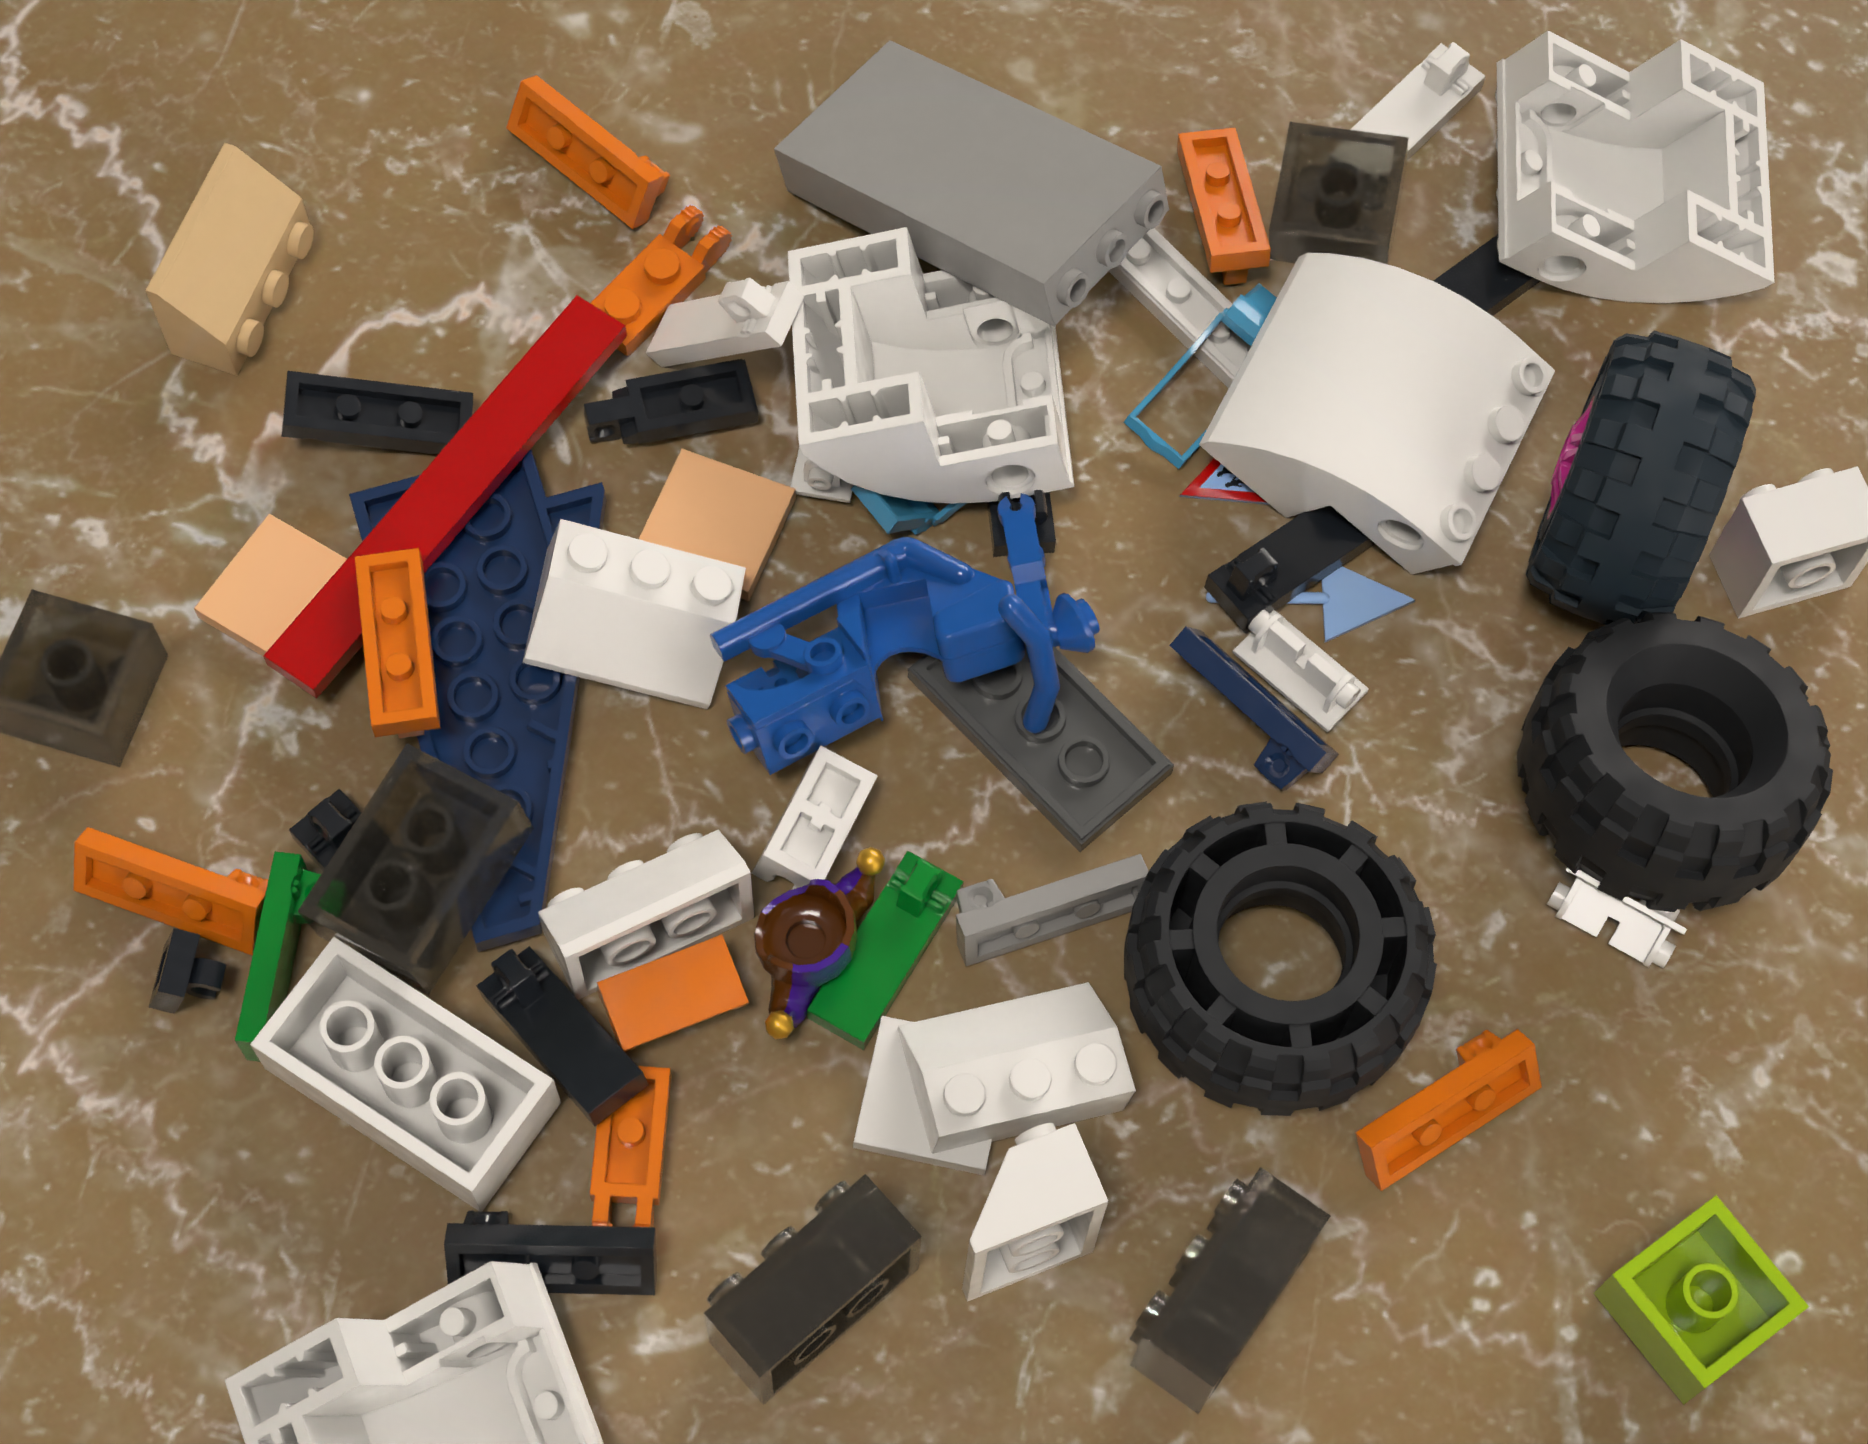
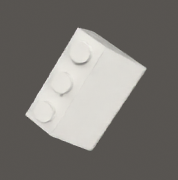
M560 519L546 552L522 663L708 709L724 662L714 649L710 634L736 621L746 568Z
M719 829L705 836L701 833H693L675 841L669 846L666 854L646 863H643L641 860L630 861L617 867L609 874L607 881L585 891L583 888H572L558 894L550 900L548 908L539 911L538 915L549 946L573 995L579 1000L597 992V982L706 941L753 919L754 906L751 872L743 858Z
M1089 982L908 1023L897 1028L932 1154L990 1139L993 1142L1018 1136L1033 1127L1045 1123H1054L1056 1127L1123 1111L1136 1091L1117 1025Z
M1054 1123L1038 1125L1017 1136L1015 1139L1016 1146L1008 1149L969 1240L962 1287L967 1302L1093 1252L1108 1205V1199L1075 1123L1056 1130Z

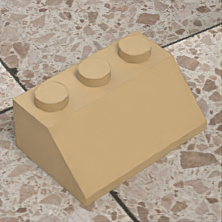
M228 143L223 144L145 291L171 354L238 376L247 356L253 357L257 353L263 339V325L272 307L278 308L284 301L289 286V274L297 259H304L312 245L314 230L313 226L309 223L302 198L239 148Z

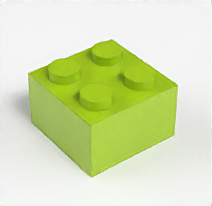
M1717 1195L1613 1273L1593 1293L1683 1405L1809 1308L1808 1304Z

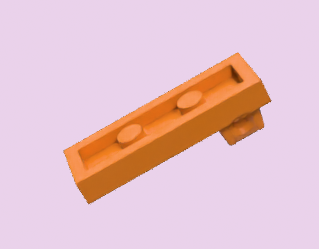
M535 75L520 82L506 129L631 229L647 223L656 197L665 191L670 174L667 171L664 172L649 160L648 156L638 157L635 152L539 76Z
M1236 128L1178 133L1177 152L1210 273L1222 272L1224 285L1246 283L1250 268L1269 266L1271 248Z
M419 548L356 556L355 564L369 709L374 736L376 738L398 735L399 738L424 735V730L440 728L423 562Z
M87 827L74 842L73 891L180 930L200 934L202 938L253 956L268 879H262L242 872L241 869H235L226 877Z
M1517 1029L1503 1039L1489 1030H1485L1464 1045H1460L1456 1049L1459 1067L1355 1132L1365 1175L1380 1191H1383L1542 1088L1535 1044Z

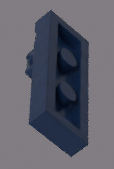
M1185 626L1169 645L1271 737L1254 763V766L1279 789L1287 790L1308 771L1323 773L1339 755L1203 631Z

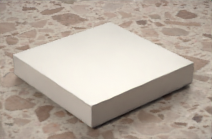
M882 1016L853 1148L985 1176L992 1139L934 1154L931 1153L897 1029L900 1025L913 1022Z

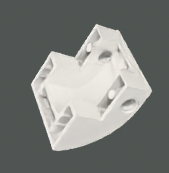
M1550 31L1545 32L1508 58L1497 62V90L1495 98L1497 102L1496 149L1498 152V188L1496 196L1498 200L1499 238L1497 240V249L1499 252V262L1563 290L1594 298L1623 302L1678 303L1704 301L1763 289L1775 283L1763 82L1682 39L1630 72Z
M907 227L788 251L789 282L804 295L803 301L792 322L798 440L801 452L805 457L821 469L847 483L879 494L913 501L950 504L998 501V497L1002 492H1010V497L1013 499L1019 498L1021 493L1028 496L1033 495L1034 490H1043L1046 493L1074 487L1056 326H1052L944 270L923 274Z
M1306 253L1298 257L1199 445L1285 518L1332 506L1410 574L1450 565L1459 566L1462 565L1555 370L1495 317L1463 296L1432 280L1395 266L1365 258L1332 253Z
M490 1261L385 1320L335 1318L225 1379L245 1444H604L537 1263L521 1264Z

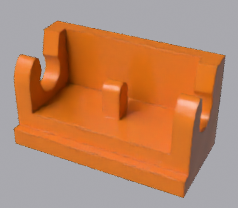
M723 934L597 982V992L617 1043L624 1052L749 1004Z

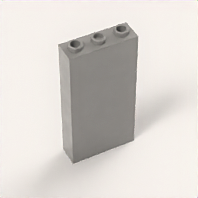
M891 40L774 148L788 192L871 234L907 227L918 258L1052 326H1055L1072 308L1080 305L1088 292L1111 268L1117 267L1123 261L1127 252L1150 229L1158 226L1169 211L1162 166Z

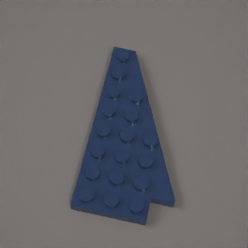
M531 449L424 573L440 728L424 730V735L417 736L478 952L542 934L543 929L538 912L545 909L547 903L580 677L522 662L546 552L560 519L602 530L607 502L602 482L546 497ZM420 475L349 494L362 541Z

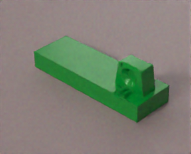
M274 852L235 1036V1042L249 1061L260 1062L250 1044L287 998L302 924L333 923L337 913L341 886L337 878L308 871L301 854Z
M907 851L891 879L885 885L858 928V940L851 962L838 977L822 985L807 1009V1018L858 1048L865 1050L880 1025L881 1017L886 1016L957 901V890L963 888L964 881Z

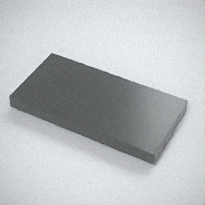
M1026 644L1025 656L1017 664L959 683L948 681L944 675L941 660L927 654L909 667L908 678L1079 852L1085 849L1172 774L1174 764L1056 647H1053L1060 680V690L1048 725L1041 733L1037 734L1028 732L1023 726V716L1034 686Z

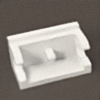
M820 745L807 766L751 874L766 882L774 880L776 875L784 877L794 884L792 889L808 885L813 879L825 880L878 776Z

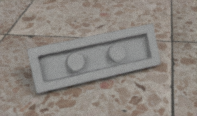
M1138 854L1007 898L1003 896L993 879L957 890L959 914H956L957 946L965 966L967 967L1132 912L1133 904L1148 873V868L1142 855Z

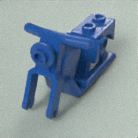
M1021 493V509L1012 511L1011 504L1006 496L999 502L997 508L999 520L1004 527L1008 548L1007 559L1013 574L1016 595L1011 582L973 569L967 563L912 537H901L711 633L712 645L724 662L750 648L752 653L758 657L775 659L773 660L774 668L765 672L760 667L725 685L734 716L727 719L726 722L741 752L747 754L753 751L767 772L772 775L817 751L820 745L825 747L878 718L883 721L876 670L884 660L892 655L901 652H917L930 655L941 660L944 675L948 681L959 683L1017 664L1025 656V644L1034 686L1023 716V726L1030 733H1041L1048 725L1060 690V680L1053 647L1060 646L1062 650L1089 653L1095 648L1094 635L1099 633L1100 628L1093 610L1082 598L1075 601L1069 594L1062 593L1056 598L1052 611L1044 570L1046 559L1044 550L1039 545L1035 524L1036 508L1033 499ZM837 604V628L810 642L786 634L785 630Z

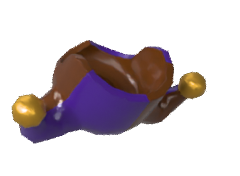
M872 847L861 850L856 860L857 867L842 876L836 884H832L829 880L813 879L808 885L789 890L774 898L760 912L754 932L755 950L763 968L771 974V993L768 1008L770 1015L765 1020L767 1033L774 1039L787 1038L793 1029L805 1019L807 1009L812 1003L819 987L838 977L851 962L858 940L856 922L874 901L876 874L882 871L885 863V858L880 850Z

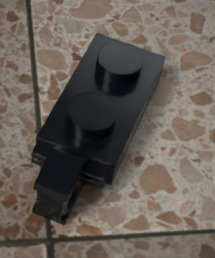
M742 359L625 380L626 387L612 391L613 399L584 404V418L590 443L619 440L622 438L623 444H635L637 442L642 444L758 422V408L746 361Z

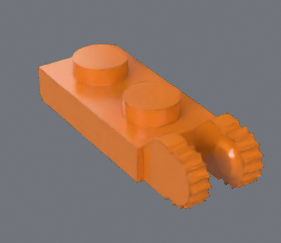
M686 206L684 210H681V213L677 214L670 221L664 235L659 234L591 302L592 305L626 325L627 337L617 348L626 356H630L658 328L670 304L683 302L706 279L705 273L722 257L730 246L729 244L732 241L731 232L718 225L698 242L692 256L682 250L690 241V238L694 237L696 232H698L704 221L703 212L695 206Z
M638 1066L649 1085L596 1127L590 1185V1198L594 1202L592 1226L613 1227L611 1223L612 1203L637 1204L635 1224L632 1227H654V1205H660L672 1076L670 1068Z

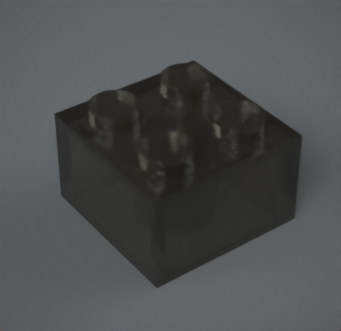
M1290 122L1269 228L1270 260L1296 263L1298 257L1306 253H1332L1365 258L1389 265L1407 167L1409 137Z
M32 589L0 657V733L120 767L168 658V653L153 623Z

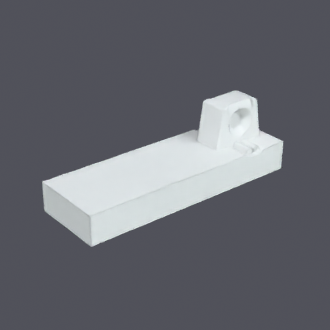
M1452 42L1448 48L1440 43L1422 63L1416 66L1331 147L1328 160L1373 194L1482 89L1486 76L1469 64L1470 54L1456 43Z
M751 278L727 282L720 295L670 304L646 354L661 367L780 347L787 336L804 295L789 281L775 283L773 286L767 285L766 287L760 286Z

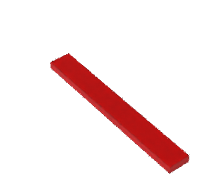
M576 295L263 655L266 664L317 699L363 645L355 557L419 548L425 573L627 337L626 325Z

